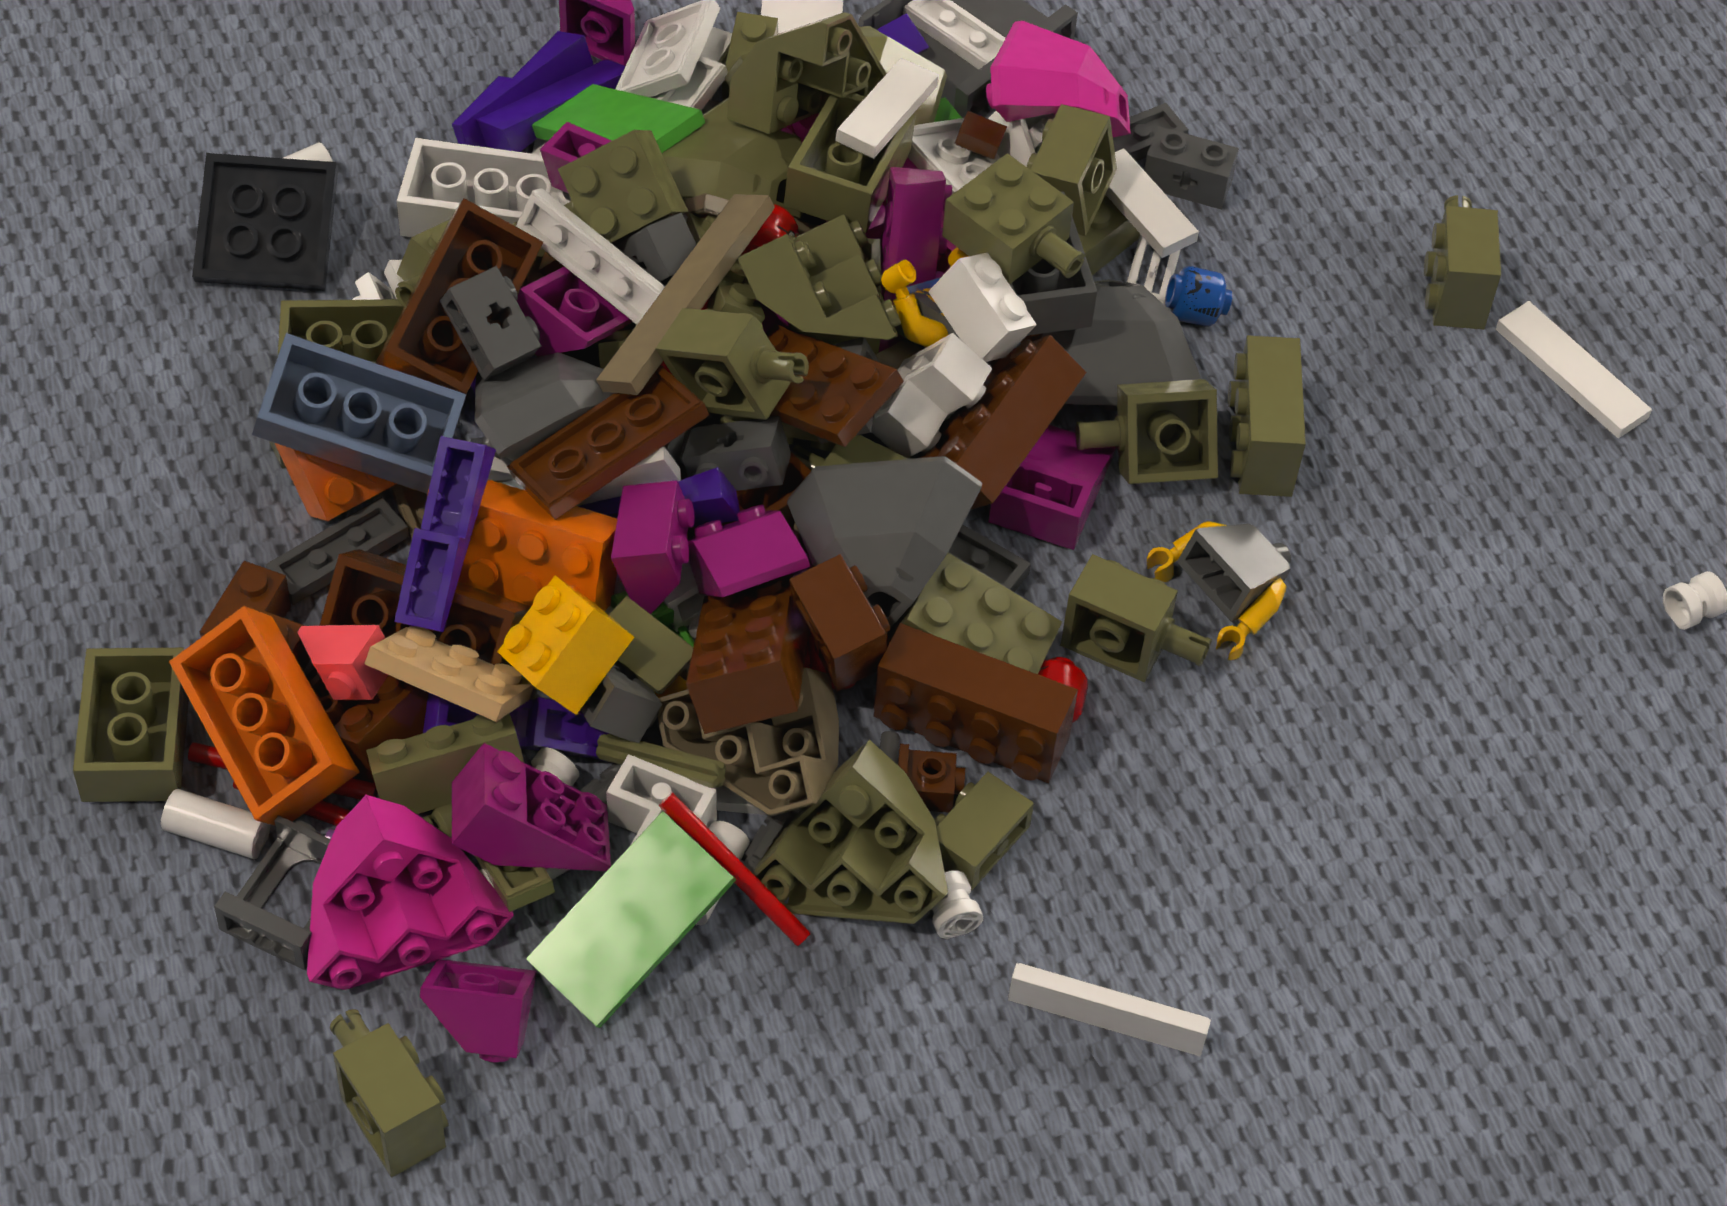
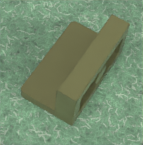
M626 596L609 616L631 633L634 639L616 662L657 694L664 693L678 676L687 681L693 647Z

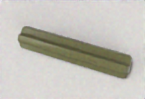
M603 734L597 740L596 755L601 760L622 765L627 755L630 754L709 788L721 787L725 781L726 766L721 761L643 741L636 743L612 734Z

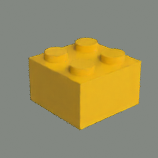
M555 575L549 584L536 594L533 605L519 624L513 626L508 631L503 645L497 652L535 688L577 715L634 639V636L598 605Z

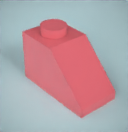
M379 625L301 626L297 633L333 700H372L388 677V674L365 665L370 646L385 639Z

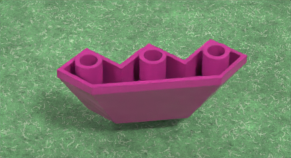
M1025 21L1013 23L990 67L991 83L987 84L986 93L988 103L992 109H995L1006 122H1012L1051 113L1056 115L1060 105L1063 104L1110 116L1113 137L1130 134L1128 95L1089 45Z
M365 795L336 826L313 882L310 932L312 934L309 939L307 976L309 982L347 990L486 945L514 916L513 911H508L495 888L460 848L452 845V838L404 805Z

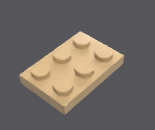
M416 626L406 627L370 646L365 665L495 722L527 702L534 687L514 667L506 664H490L479 659V654L475 650L462 645L449 646L435 640L436 635L433 632Z

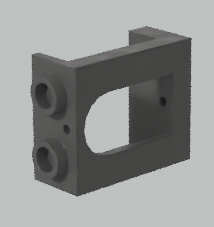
M278 815L275 819L277 839L238 895L234 896L225 891L214 906L219 930L306 970L309 939L312 934L310 932V919L305 927L302 928L262 908L285 875L294 866L304 862L321 864L331 839L320 835L315 828L303 821L292 822Z

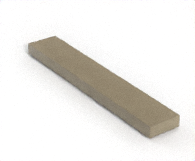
M734 194L596 379L603 392L638 395L663 362L655 348L682 308L701 310L772 213L775 206L769 195Z

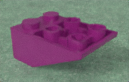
M1049 425L999 496L991 504L989 523L1074 550L1115 454L1116 447L1079 450L1077 449L1074 432Z
M486 743L481 745L452 781V845L493 865L607 871L611 867L607 804L603 803L594 794L581 792L563 783L554 774L547 771L541 772L520 761L511 752L500 751Z

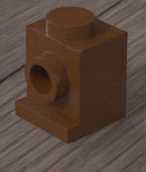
M900 743L898 766L905 771L929 811L949 813L953 808L954 796L960 794L965 783V768L956 767L957 753L910 750L909 744Z

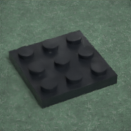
M206 153L192 273L194 281L325 291L338 176L337 163Z

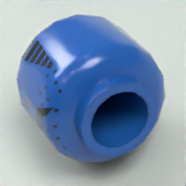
M1186 266L1179 274L1171 276L1165 295L1166 307L1171 308V312L1178 317L1179 321L1210 327L1216 323L1220 315H1227L1232 302V291L1226 289V281L1221 273L1192 266Z

